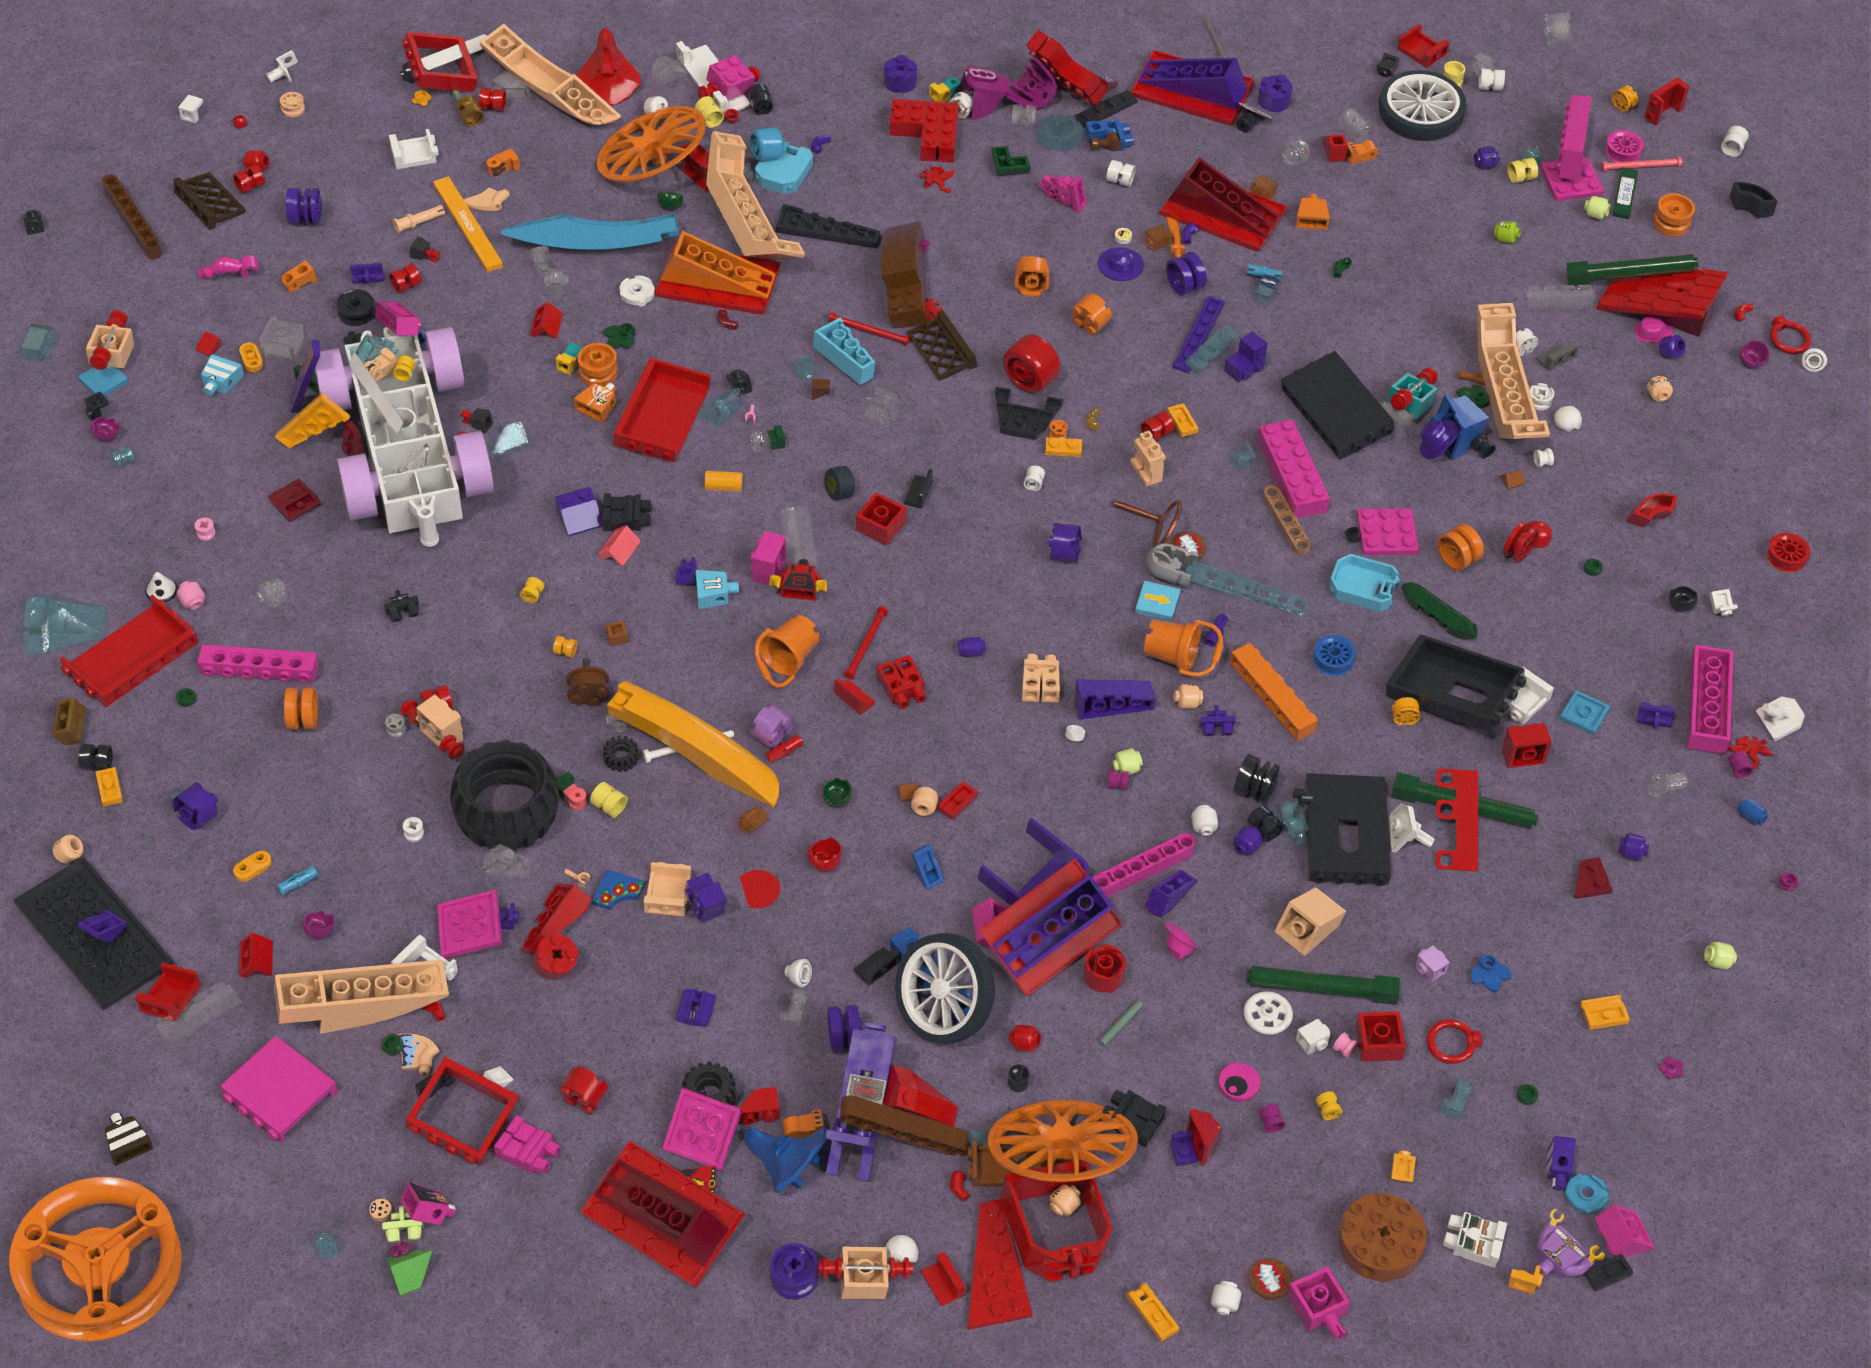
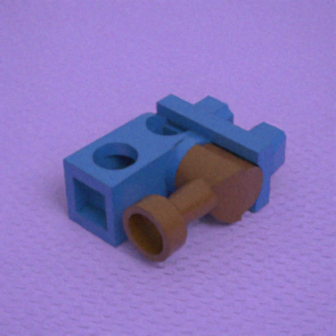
M1114 119V121L1086 122L1085 135L1088 144H1090L1091 151L1098 150V147H1108L1113 152L1116 150L1124 151L1125 146H1133V135H1127L1130 133L1129 123L1121 124L1119 119Z

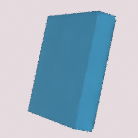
M107 366L104 370H97L93 367L78 376V380L93 394L101 392L104 396L129 382L128 378L117 367Z
M1575 690L1559 719L1595 735L1611 706Z

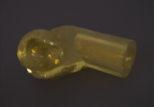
M1096 407L1087 415V428L1090 431H1097L1099 429L1098 426L1100 424L1095 422L1101 411Z

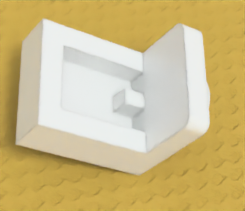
M1729 589L1709 593L1715 615L1729 616L1733 614L1732 611L1738 608L1737 604L1733 605Z

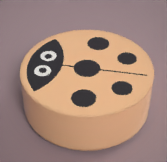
M377 1199L370 1205V1215L375 1221H385L392 1214L391 1204L385 1199Z

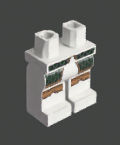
M1464 1212L1463 1217L1451 1214L1447 1228L1458 1231V1235L1447 1232L1443 1246L1453 1249V1255H1460L1465 1259L1495 1268L1499 1260L1507 1223L1498 1221V1223L1490 1222L1478 1216H1471L1467 1212Z

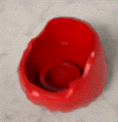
M831 837L818 840L809 847L807 859L812 867L818 871H833L840 864L842 846L836 839Z

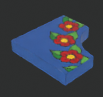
M607 869L592 899V905L612 910L621 901L629 899L638 900L645 886V881Z

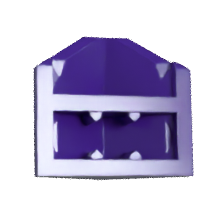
M104 910L101 914L79 921L78 927L99 940L111 943L123 931L128 922L109 910Z

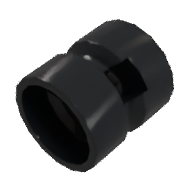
M764 84L753 85L748 91L753 112L756 115L769 114L773 109V102L768 87Z
M82 744L78 758L80 769L92 770L96 767L97 770L111 768L113 761L112 746L98 745L95 747L94 744Z
M1266 805L1257 807L1247 818L1248 824L1260 831L1261 837L1265 842H1270L1278 837L1284 829V824L1277 816H1274V813Z

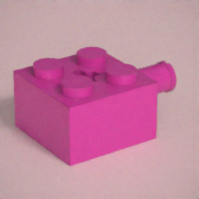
M1328 1266L1290 1283L1287 1296L1309 1332L1326 1325L1334 1340H1339L1338 1336L1342 1339L1347 1334L1338 1318L1347 1315L1350 1301Z

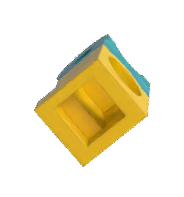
M950 77L939 85L933 83L929 86V96L936 102H945L960 92V80L956 77Z
M570 343L565 352L556 357V369L571 375L578 366V354L583 346ZM563 365H567L568 369L563 368Z

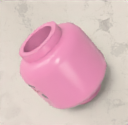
M186 581L179 586L177 597L184 608L195 610L204 604L205 594L197 582Z

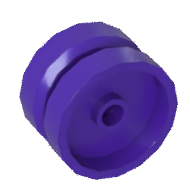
M1188 252L1181 257L1173 258L1166 264L1168 281L1179 296H1184L1193 290L1196 291L1206 286L1207 275L1201 259L1194 252Z
M857 1004L846 1005L844 1019H842L841 1009L838 1006L828 1007L827 1015L831 1052H843L844 1039L847 1040V1046L850 1049L853 1029L862 1030Z
M790 1243L783 1245L775 1251L771 1257L770 1280L773 1289L778 1295L786 1299L798 1300L807 1297L814 1291L818 1283V1260L811 1248L799 1243Z

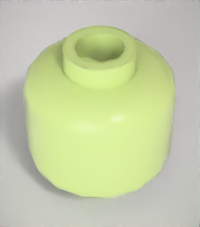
M1592 196L1590 200H1586L1584 210H1586L1588 217L1602 220L1608 216L1611 204L1605 198Z
M1132 748L1117 752L1115 760L1112 761L1113 767L1117 772L1129 771V775L1139 772L1140 766H1143L1139 751H1135Z
M1713 942L1706 947L1704 959L1712 968L1727 970L1736 962L1737 955L1730 944Z

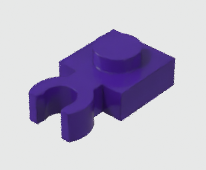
M692 557V560L688 563L683 558L681 560L682 567L677 568L676 584L687 585L695 583L697 570L695 558Z

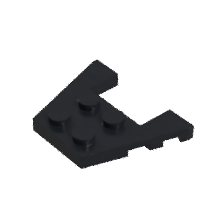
M995 386L1000 433L1036 439L1063 406V399L1049 396L1047 397L1044 409L1008 403L1011 389Z

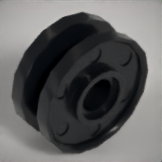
M351 289L342 293L337 299L338 317L346 325L361 326L367 324L375 315L374 299L367 291Z

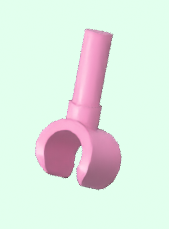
M753 404L750 405V411L745 415L746 424L748 419H753V424L756 423L755 406Z

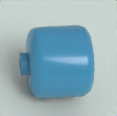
M760 128L751 132L749 138L750 150L757 161L773 160L782 156L784 139L778 128Z

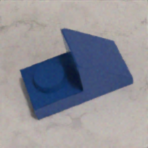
M926 844L910 852L916 866L912 870L926 889L944 882L931 845Z

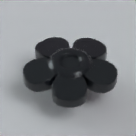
M350 331L348 332V337L343 338V342L348 345L361 342L362 334L358 333L355 336V332Z

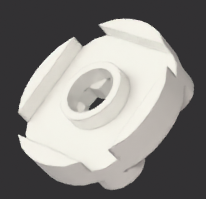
M635 276L634 279L630 280L626 278L620 285L621 300L630 305L645 306L653 299L655 294L652 281L644 276Z

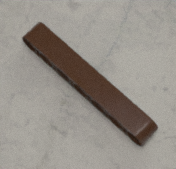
M113 174L104 176L102 182L107 197L145 255L153 260L160 258L162 250L159 239L118 177Z
M847 1095L841 1098L840 1120L844 1123L951 1156H956V1154L965 1156L968 1154V1132L963 1129L857 1096Z

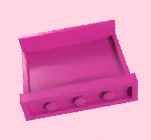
M277 1036L273 1037L220 1086L223 1094L222 1098L227 1104L231 1105L233 1103L242 1116L248 1115L257 1128L263 1127L271 1139L274 1141L278 1139L282 1143L285 1142L284 1134L327 1094L333 1097L338 1092L334 1080Z

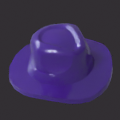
M1446 419L1428 422L1420 435L1423 440L1420 445L1422 456L1427 459H1434L1442 455L1459 436L1461 431L1459 425Z

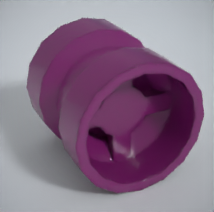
M1739 751L1729 756L1728 760L1730 766L1733 767V773L1736 778L1747 777L1753 772L1746 752Z
M1109 769L1108 789L1117 787L1121 790H1127L1129 771L1117 772L1115 769Z
M1269 1104L1259 1110V1116L1265 1122L1264 1128L1267 1133L1280 1131L1286 1125L1283 1117L1279 1115L1280 1109L1277 1104Z

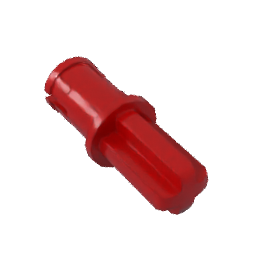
M795 735L786 742H780L779 746L766 753L768 761L773 763L785 755L789 756L790 752L803 746L802 739L799 735Z

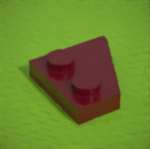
M1600 857L1581 860L1574 898L1580 899L1611 894L1613 889Z

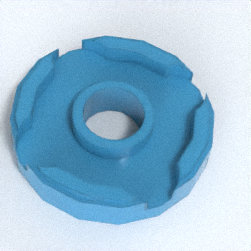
M1578 1174L1567 1183L1565 1196L1573 1209L1580 1213L1594 1214L1603 1210L1607 1204L1608 1189L1605 1183L1595 1175ZM1589 1190L1593 1196L1585 1197L1581 1191Z

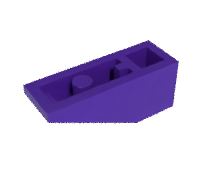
M1180 870L1152 888L1144 907L1149 909L1154 915L1162 917L1176 906L1198 880L1185 871Z

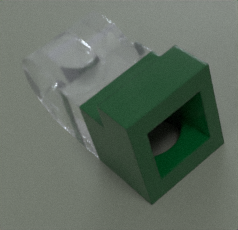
M781 425L774 426L773 430L753 432L749 436L754 452L785 448V435Z

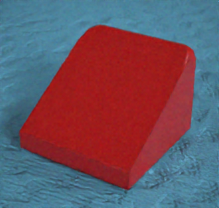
M205 331L196 347V351L210 357L221 347L219 337Z

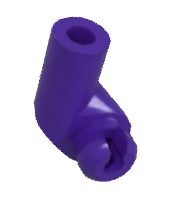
M830 135L816 136L811 144L812 152L820 153L821 145L830 143Z
M1189 223L1182 230L1183 244H1191L1190 234L1198 232L1199 228L1195 223Z

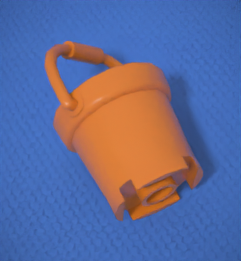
M793 615L777 629L771 630L767 628L756 640L754 648L756 665L763 678L775 688L787 686L796 677L795 674L803 665V660L820 641L819 631L815 634L813 629L816 626L807 617L802 615L794 617ZM766 665L774 672L789 677L782 683L774 682Z
M1154 619L1150 623L1149 628L1153 629V631L1151 630L1149 634H1146L1144 644L1145 656L1175 665L1179 669L1180 674L1191 677L1207 675L1219 663L1224 645L1222 633L1216 625L1201 620H1195L1194 623L1181 624ZM1201 626L1209 627L1218 636V643L1211 660L1212 663L1204 671L1190 672L1199 649Z

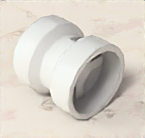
M1030 466L1027 469L1024 480L1026 489L1033 491L1041 489L1042 480L1045 476L1044 469L1039 466Z

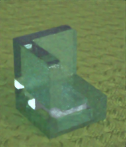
M1247 440L1243 441L1241 451L1229 455L1238 471L1255 465L1256 454Z

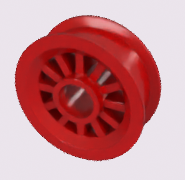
M1793 533L1775 535L1771 539L1767 551L1769 562L1775 568L1785 572H1795L1802 569L1810 555V547L1806 540Z

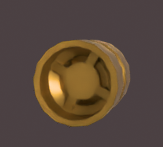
M466 95L457 101L456 108L466 126L473 127L482 123L484 113L474 96Z

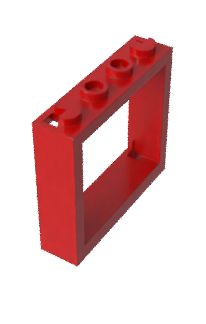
M406 32L405 38L402 39V48L405 50V57L408 59L409 68L412 70L413 79H415L417 87L467 92L475 91L478 77L463 37ZM455 45L459 46L462 57L456 60L462 75L425 71L417 48L445 50Z
M444 1056L407 1116L405 1127L412 1131L414 1135L420 1134L424 1136L429 1143L441 1145L449 1154H457L463 1157L464 1161L468 1164L471 1162L474 1165L481 1166L519 1102V1095ZM444 1073L506 1105L479 1151L416 1118Z

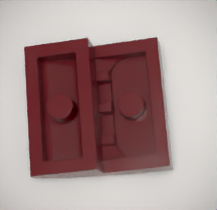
M300 478L268 497L270 502L289 522L321 504L311 489L308 490Z

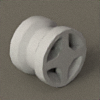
M391 714L385 719L386 731L390 737L398 738L404 735L406 726L403 716Z

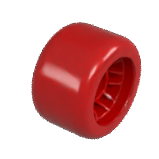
M1029 334L1021 337L1007 349L1003 356V367L1008 378L1015 386L1028 393L1042 391L1060 373L1061 364L1057 352L1048 341L1037 335Z

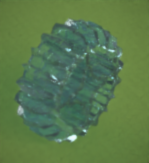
M1057 113L1053 116L1050 114V117H1045L1044 120H1041L1038 127V139L1041 144H1044L1045 148L1049 147L1050 151L1053 148L1056 152L1059 149L1063 152L1065 149L1070 151L1071 148L1075 149L1079 145L1083 129L1080 121H1076V118H1071L1070 115L1065 116L1064 113L1063 115H1058Z

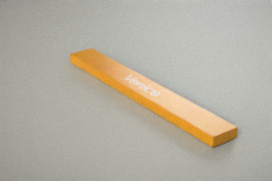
M450 177L433 181V186L485 270L490 272L503 267V262Z

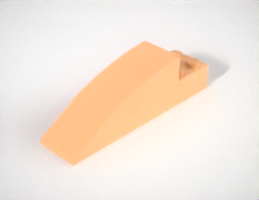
M443 960L275 975L274 981L279 1024L318 1020L320 1034L388 1020L449 996Z

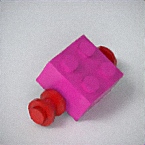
M736 55L709 65L706 77L709 83L707 87L704 85L699 87L698 97L700 99L708 96L713 98V92L720 91L723 96H726L727 100L745 94L753 86L754 82L759 81L760 72L754 66L747 68Z

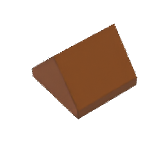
M1522 470L1500 475L1507 489L1524 485Z
M918 782L897 785L901 802L912 800L915 790L919 788Z

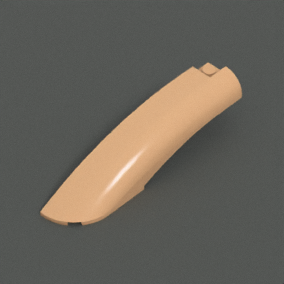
M505 24L480 41V46L515 78L567 114L586 123L597 125L608 124L621 118L619 113L575 74L572 75L545 59Z

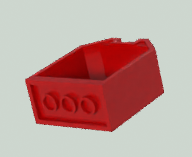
M1079 1160V1173L1091 1170L1088 1162ZM1072 1161L1055 1164L1052 1167V1174L1075 1173ZM1048 1166L1032 1170L1048 1173ZM1016 1173L1005 1175L999 1197L1024 1268L1050 1282L1062 1280L1063 1277L1060 1271L1065 1270L1070 1279L1078 1278L1080 1270L1082 1276L1092 1274L1107 1249L1113 1230L1095 1179L1057 1182L1032 1179ZM1062 1184L1069 1187L1073 1185L1079 1188L1098 1241L1047 1251L1034 1244L1019 1201L1052 1194Z

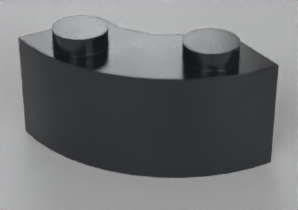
M1734 182L1729 196L1735 209L1748 210L1756 218L1773 216L1778 202L1768 190L1747 182Z

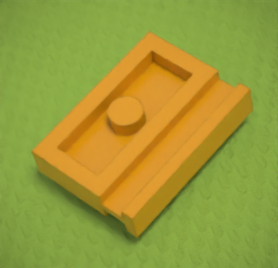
M1621 995L1583 1000L1580 1003L1589 1030L1625 1025L1630 1021L1625 1005L1621 1001Z

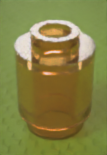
M761 806L753 807L739 817V828L743 832L751 834L766 823L768 814Z

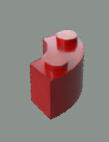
M1667 493L1651 495L1640 502L1629 513L1626 521L1644 527L1654 518L1665 519L1673 512L1678 496Z

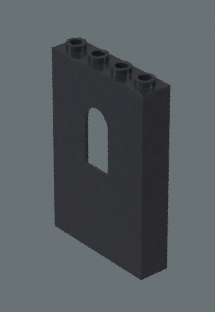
M1420 634L1386 683V696L1393 700L1413 698L1418 701L1419 709L1492 733L1494 728L1499 726L1503 714L1508 712L1511 702L1516 700L1520 688H1524L1527 678L1525 677L1524 668ZM1458 682L1486 692L1488 698L1484 702L1475 703L1451 695L1449 692L1455 683Z
M1307 773L1305 792L1313 795L1312 803H1305L1309 881L1316 883L1334 882L1336 884L1355 883L1356 885L1375 884L1377 886L1389 884L1391 868L1385 777ZM1338 821H1358L1359 848L1357 851L1346 852L1341 849Z

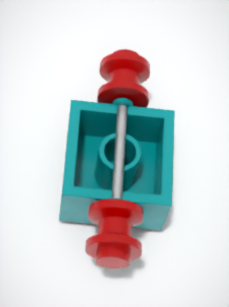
M1427 367L1417 374L1416 377L1409 373L1405 374L1391 386L1386 404L1394 410H1398L1408 417L1417 420L1433 405L1438 388L1432 384L1438 380L1437 372L1433 368Z

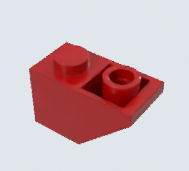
M1344 134L1322 136V142L1329 162L1346 160L1348 144Z
M777 1087L755 1089L739 1107L742 1109L738 1124L750 1125L757 1121L773 1122L776 1119H780Z

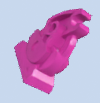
M1046 174L1039 182L1040 187L1052 200L1056 202L1059 200L1065 206H1072L1073 210L1077 213H1080L1087 204L1082 176H1076L1074 179L1068 176L1051 178Z

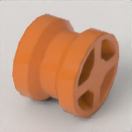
M1054 420L1050 423V438L1067 437L1066 422Z

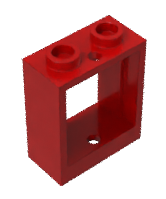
M692 141L686 143L680 148L686 149ZM698 144L690 154L681 160V170L705 192H709L710 190L706 185L709 152Z

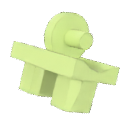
M399 1206V1213H392L391 1219H400V1221L384 1222L382 1227L383 1231L386 1232L389 1243L400 1241L399 1230H408L409 1241L420 1240L421 1228H424V1222L406 1220L410 1216L405 1212L403 1206Z

